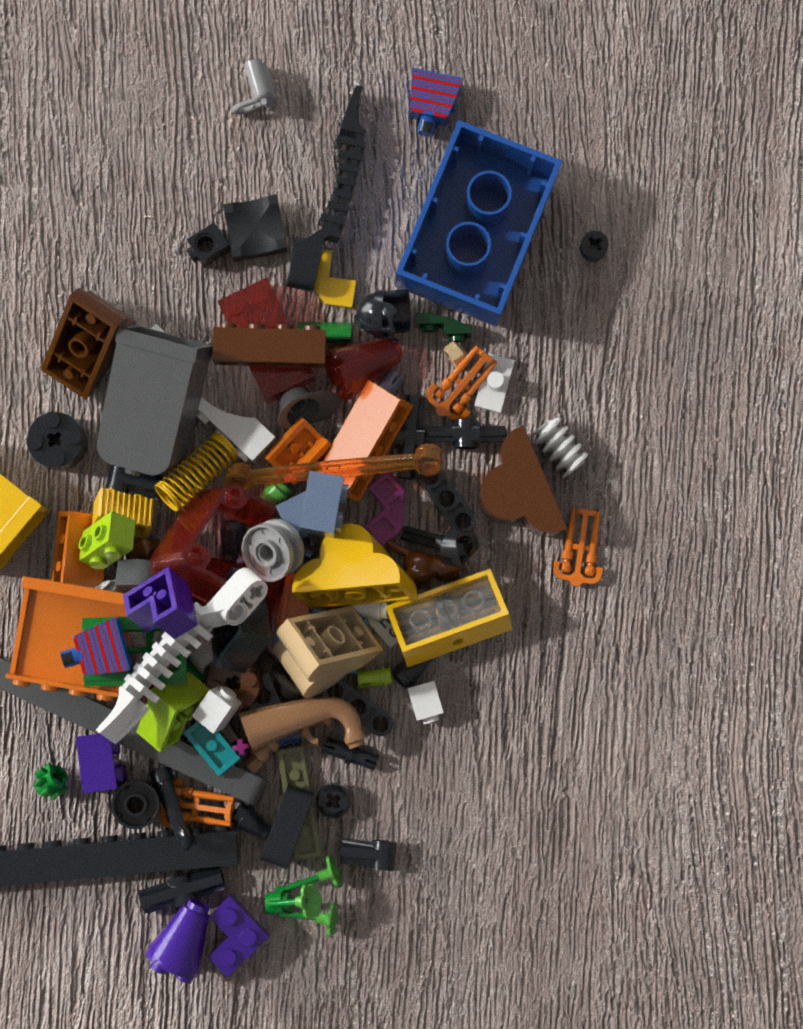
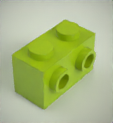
M111 511L85 529L79 541V561L89 564L94 569H105L132 551L136 520Z

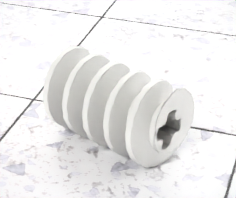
M558 417L544 423L530 436L539 434L536 440L538 445L546 442L542 451L543 453L553 452L549 461H560L556 470L566 469L562 477L564 479L585 463L584 461L588 453H577L582 445L580 443L571 445L575 436H564L568 427L558 428L557 426L562 420Z

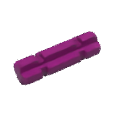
M246 738L237 739V745H233V751L239 750L240 756L248 754L247 749L251 748L250 743H246Z

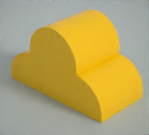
M352 523L343 524L341 532L335 533V538L325 536L320 547V558L305 563L296 573L292 585V593L311 609L417 600L416 585L411 577L389 557L385 548L366 529Z

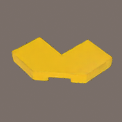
M322 249L314 291L325 306L353 309L356 281L330 277L333 250Z

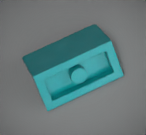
M198 721L183 733L218 777L222 776L236 763L239 765L242 762L241 758L233 751L232 747L219 732L213 734Z

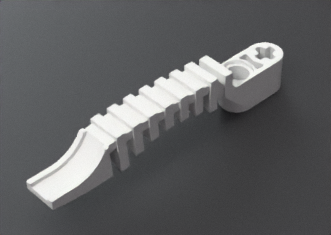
M242 568L234 573L206 606H201L195 602L194 609L198 625L176 639H173L165 632L161 636L163 638L161 642L153 644V650L150 653L146 652L144 654L142 663H136L133 667L135 671L131 675L127 674L124 678L126 682L119 687V696L114 709L96 731L114 744H117L150 709L140 698L144 695L155 704L160 699L149 687L153 684L162 691L166 685L158 677L161 673L168 679L173 673L167 668L168 665L171 663L177 668L181 664V661L176 658L180 653L184 657H188L191 652L186 646L189 643L196 649L201 645L195 638L198 634L209 641L213 636L210 631L214 627L241 624L267 595V584L251 569Z

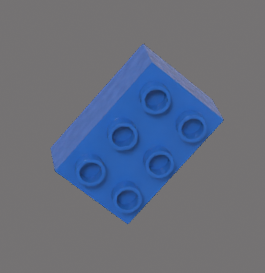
M458 120L397 268L395 287L409 289V293L497 327L558 177L562 160Z

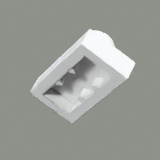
M488 353L498 363L480 385L474 407L500 414L515 360ZM486 361L484 370H485V369L489 366V364H490V363L487 362V361Z

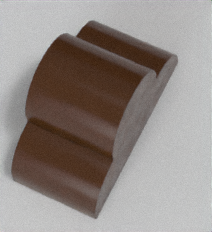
M77 288L68 298L41 370L86 400L100 384L113 362L118 328L134 326L137 323L136 320L92 291Z
M520 426L511 431L504 439L498 455L499 466L489 471L481 484L478 494L479 505L484 515L495 523L510 525L522 521L531 533L540 537H554L562 534L567 527L524 426Z

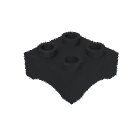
M277 194L251 201L223 204L234 262L288 252Z

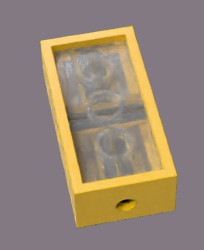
M491 569L418 594L417 600L398 601L385 606L407 668L512 630L509 612Z

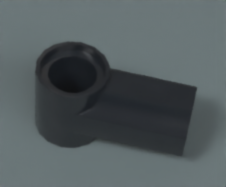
M111 464L105 488H113L121 493L129 494L130 492L158 499L159 495L155 490V484L163 481L164 476L159 474L147 475L141 473V476L125 473V468Z
M343 838L340 863L364 865L376 870L394 871L397 842L386 840L363 841Z

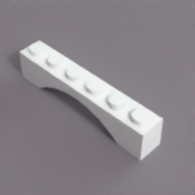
M157 324L151 328L164 332ZM201 397L197 417L205 425L210 422L217 428L214 432L220 433L235 445L238 457L245 463L249 459L255 464L277 441L276 437L256 418L226 413Z

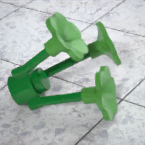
M332 855L326 857L327 869L318 871L317 875L285 886H276L274 892H267L265 895L267 913L269 915L278 914L279 918L292 917L314 920L317 924L326 925L327 937L334 936L338 921V903L331 904L328 913H321L322 895L318 893V887L313 883L319 880L324 882L330 879L336 889L343 886L340 870ZM302 887L301 896H297L295 899H292V895L287 893V891ZM295 905L297 908H301L303 913L289 910Z

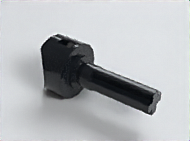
M404 526L402 528L403 533L400 536L403 541L439 551L443 563L461 569L464 563L479 548L476 534L458 528H451L444 536Z

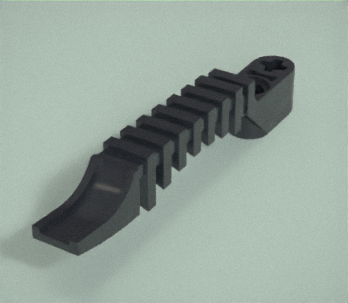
M356 85L346 108L339 135H337L333 148L338 149L335 162L339 164L335 173L337 178L336 182H334L333 194L330 197V201H328L325 214L321 213L317 226L323 228L307 238L296 236L286 287L313 293L323 243L326 241L338 243L341 231L345 226L352 192L366 141H363L366 131L361 127L357 117V107L363 89L362 86Z

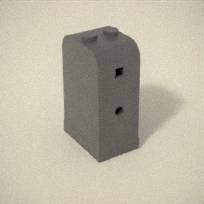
M139 325L118 328L115 340L116 348L98 433L97 450L105 462L125 468V473L141 476V473L158 475L177 468L178 464L181 465L182 460H186L209 361L212 359L213 345Z

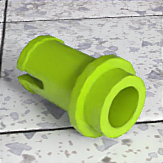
M382 665L381 669L357 671L360 689L384 685L386 688L388 687L387 684H393L391 668H385V665Z

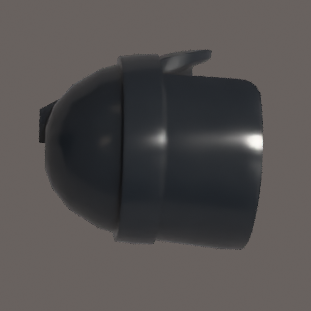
M409 289L375 290L374 293L364 297L359 303L356 315H354V324L370 335H373L374 338L399 342V339L394 337L395 333H406L410 330Z

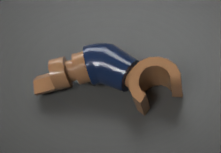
M326 719L253 751L251 748L250 752L252 755L243 765L255 774L270 758L269 753L271 751L275 753L279 748L283 749L286 745L302 742V739H306L313 747L320 748V740L312 736V730L317 725H324L329 729L333 727V723L330 719Z

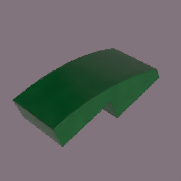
M416 313V329H421L424 333L438 332V328H443V339H449V342L462 343L466 341V338H471V327L460 321L437 314Z

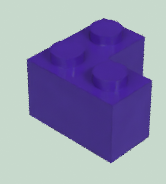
M169 566L123 595L126 616L146 632L158 626L173 639H176L198 625L190 585Z
M100 733L76 737L83 794L118 789L124 784V781H127L126 765H121V760H117L116 754H120V742L114 744Z
M232 893L209 915L228 937L209 954L208 958L227 978L270 936V933Z

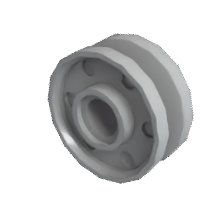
M270 519L250 528L243 537L241 546L243 560L247 568L251 569L265 582H275L296 572L303 562V541L298 531L290 523L282 519Z

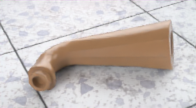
M337 697L296 700L239 713L253 751L329 718L337 719L343 724L345 728L344 742L346 745L348 744L349 749L365 744L363 739L365 735L361 729L358 712L349 702Z

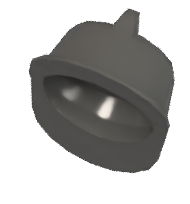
M303 386L293 387L276 398V403L280 410L278 416L279 426L289 430L300 416L309 424L323 421L337 411L340 404L339 397L331 391L311 392Z

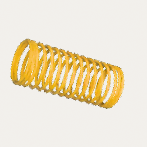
M214 432L209 436L208 440L204 441V444H200L199 448L195 449V452H191L190 456L186 457V461L182 460L181 465H177V469L173 468L172 473H168V477H164L163 481L157 482L155 490L166 505L172 510L179 512L182 506H186L185 501L190 502V497L195 498L194 493L199 494V489L204 490V485H209L208 481L213 482V477H218L217 473L222 474V469H227L226 465L231 466V461L235 462L238 459V453L223 435ZM213 446H215L225 456L228 462H226L218 454V452L215 450ZM210 451L218 457V459L222 462L224 467L216 461V459L212 456ZM205 455H207L216 464L219 470H217L209 462ZM201 459L212 469L215 475L203 464ZM197 464H199L206 471L210 478H208L201 471ZM192 467L203 477L205 482L194 472ZM188 472H189L191 475L194 476V478L199 482V484H200L201 486H199V485L192 479V477L188 474ZM183 476H185L192 483L195 489L189 485V483L185 480ZM179 480L189 489V491H190L192 494H190V493L182 486V484L179 482ZM176 486H177L178 488H180V490L185 494L186 497H184V496L180 493V491L176 488ZM170 488L178 495L182 502L175 496V494L170 490Z

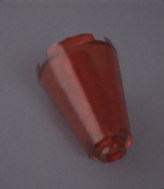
M387 339L326 349L325 369L331 384H337L341 391L337 392L339 397L344 401H348L362 392L368 380L375 382L400 364V357L403 356V352L397 341L393 342Z

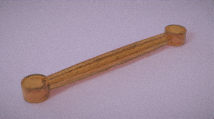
M423 444L416 449L415 454L339 459L252 470L246 464L234 463L227 468L224 485L231 493L245 494L251 490L252 485L308 481L310 471L353 477L415 469L421 475L433 476L442 469L443 452L436 445ZM422 458H432V459H434V460H436V461H434V462H425V461H423V460H421V459H422ZM232 477H242L245 481L235 480Z

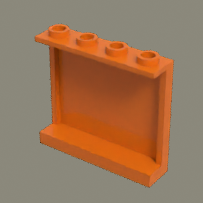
M23 576L21 588H24L10 672L6 673L5 678L13 679L12 684L29 687L30 682L41 684L40 689L57 692L58 687L69 689L68 694L85 696L86 692L97 694L96 699L113 701L114 697L119 696V687L122 685L84 687L81 665L65 668L61 658V651L75 648L73 636L82 632V618L127 617L123 600L125 593ZM123 632L127 647L130 648L133 632Z

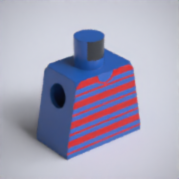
M412 68L410 118L420 120L418 134L432 137L436 124H448L462 89L463 78Z
M119 616L73 636L75 648L61 651L64 667L68 668L80 664L83 675L124 672L133 669Z

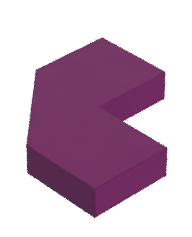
M388 470L367 487L368 491L384 509L369 521L364 528L382 546H385L388 540H392L402 531L406 490Z

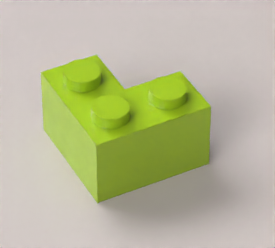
M187 672V683L165 684L166 686L162 691L156 686L151 689L153 693L160 697L156 704L147 698L146 706L150 709L140 720L136 732L159 752L179 742L186 722L193 719V713L210 690L190 672Z

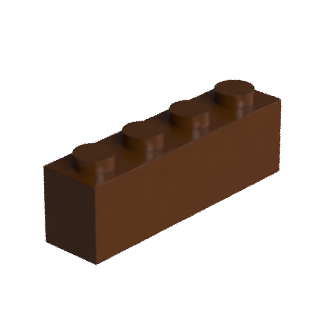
M222 323L220 327H213L212 361L214 365L326 368V330H321V327L316 325H306L303 330L293 329L292 325L284 324L276 325V329H265L263 324H249L248 328H237V324Z

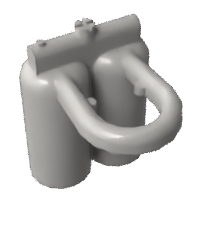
M260 58L244 63V68L254 97L233 106V113L242 115L264 106L267 108V111L274 112V103H276L278 98L267 64L262 63Z

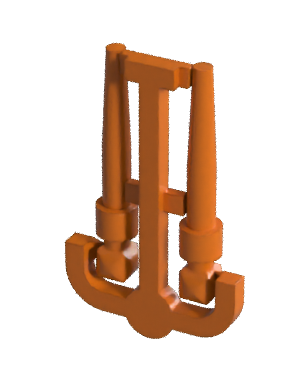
M476 345L452 373L443 379L440 387L433 382L427 389V399L435 406L436 413L439 416H448L453 421L465 419L471 412L466 407H463V405L469 403L472 399L471 396L498 362ZM478 353L481 357L463 379L458 377L474 355ZM486 361L489 362V366L478 376V378L470 386L468 384L469 381L474 377V375L479 371V369L484 365ZM455 381L458 383L456 388L451 392V394L446 398L445 401L438 402L436 399L433 398L432 395L434 392L436 398L442 399L445 396V391L449 390L454 385L453 382ZM463 389H466L467 391H463V393L459 396V401H455L452 405V409L454 412L460 413L462 411L461 414L456 415L450 411L449 406L454 401V399L459 395V393Z
M571 509L565 549L562 551L561 559H563V563L554 560L553 573L558 579L569 581L574 587H578L582 583L595 584L602 577L603 568H594V564L597 561L596 549L600 512L587 509ZM576 514L583 515L579 544H573ZM588 516L594 517L590 545L586 546L584 544ZM572 549L577 550L575 571L571 575L562 574L561 572H570V561L573 559ZM583 551L588 552L586 554L585 563H587V566L584 569V575L592 577L596 573L594 578H585L580 573Z
M175 778L173 783L178 785L175 786L177 797L183 796L184 798L194 799L193 803L179 801L181 808L193 809L192 813L182 812L185 823L190 824L194 822L232 826L231 820L235 797L199 791L191 787L183 788L184 779ZM200 798L228 802L226 808L202 805L200 804ZM161 802V823L166 828H171ZM201 810L225 814V820L199 816L198 812Z

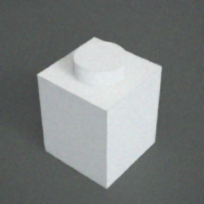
M435 681L407 688L417 721L422 720L423 724H428L440 720L438 715L444 712Z
M220 685L208 691L192 717L214 734L225 729L242 702L236 698L234 691Z

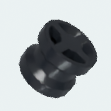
M590 231L583 237L580 244V253L585 260L597 262L605 256L609 246L606 235L599 231Z

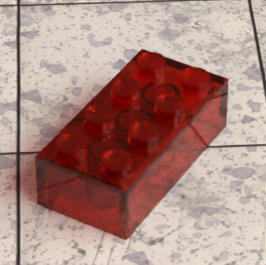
M267 277L217 301L226 322L237 324V328H248L249 324H263L265 329H276V325L282 324L290 325ZM248 366L266 404L275 401L277 397L293 387H304L316 381L311 368Z

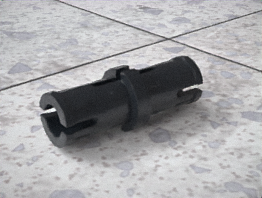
M327 736L324 743L326 745L323 746L321 752L345 760V764L350 765V763H354L371 771L375 770L377 763L374 762H377L380 754H375L358 747L349 749L348 744L346 745L344 742Z

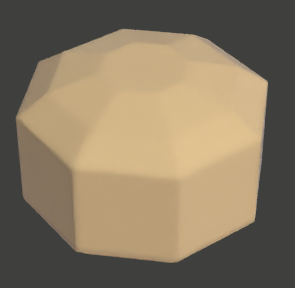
M454 341L445 346L443 350L455 368L467 355L463 347Z

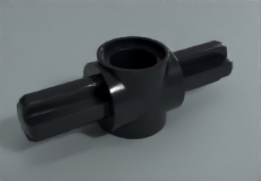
M457 419L452 422V426H427L425 429L426 442H452L454 449H477L480 447V442H503L507 436L505 426H480V422L476 419Z

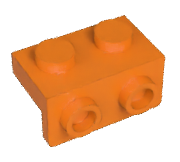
M300 416L268 451L264 458L287 480L296 484L307 476L309 469L316 461L326 455L331 443Z

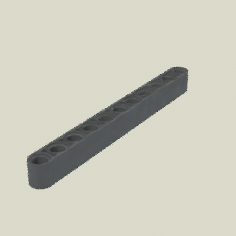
M0 657L1 690L99 734L96 729L109 716L113 708L87 696L68 694L69 689L58 687V691L54 692L40 689L41 684L30 682L29 687L12 684L13 679L5 678L6 673L10 672L11 661ZM140 721L119 741L120 745L254 806L258 805L268 784L267 779L237 765H234L222 776L218 777L196 748L181 739L177 744L159 752L136 732Z

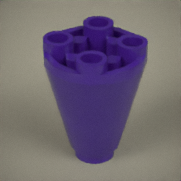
M190 898L188 903L183 904L146 951L147 959L152 962L150 968L159 974L169 972L176 975L178 980L187 984H191L193 978L197 977L209 921L208 912L210 907L207 904Z

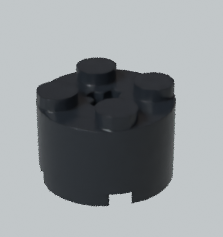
M50 411L38 417L30 426L26 438V444L33 458L51 470L73 468L83 459L86 453V435L83 428L72 417L61 412ZM55 437L60 438L62 441L60 446L54 445L52 440Z

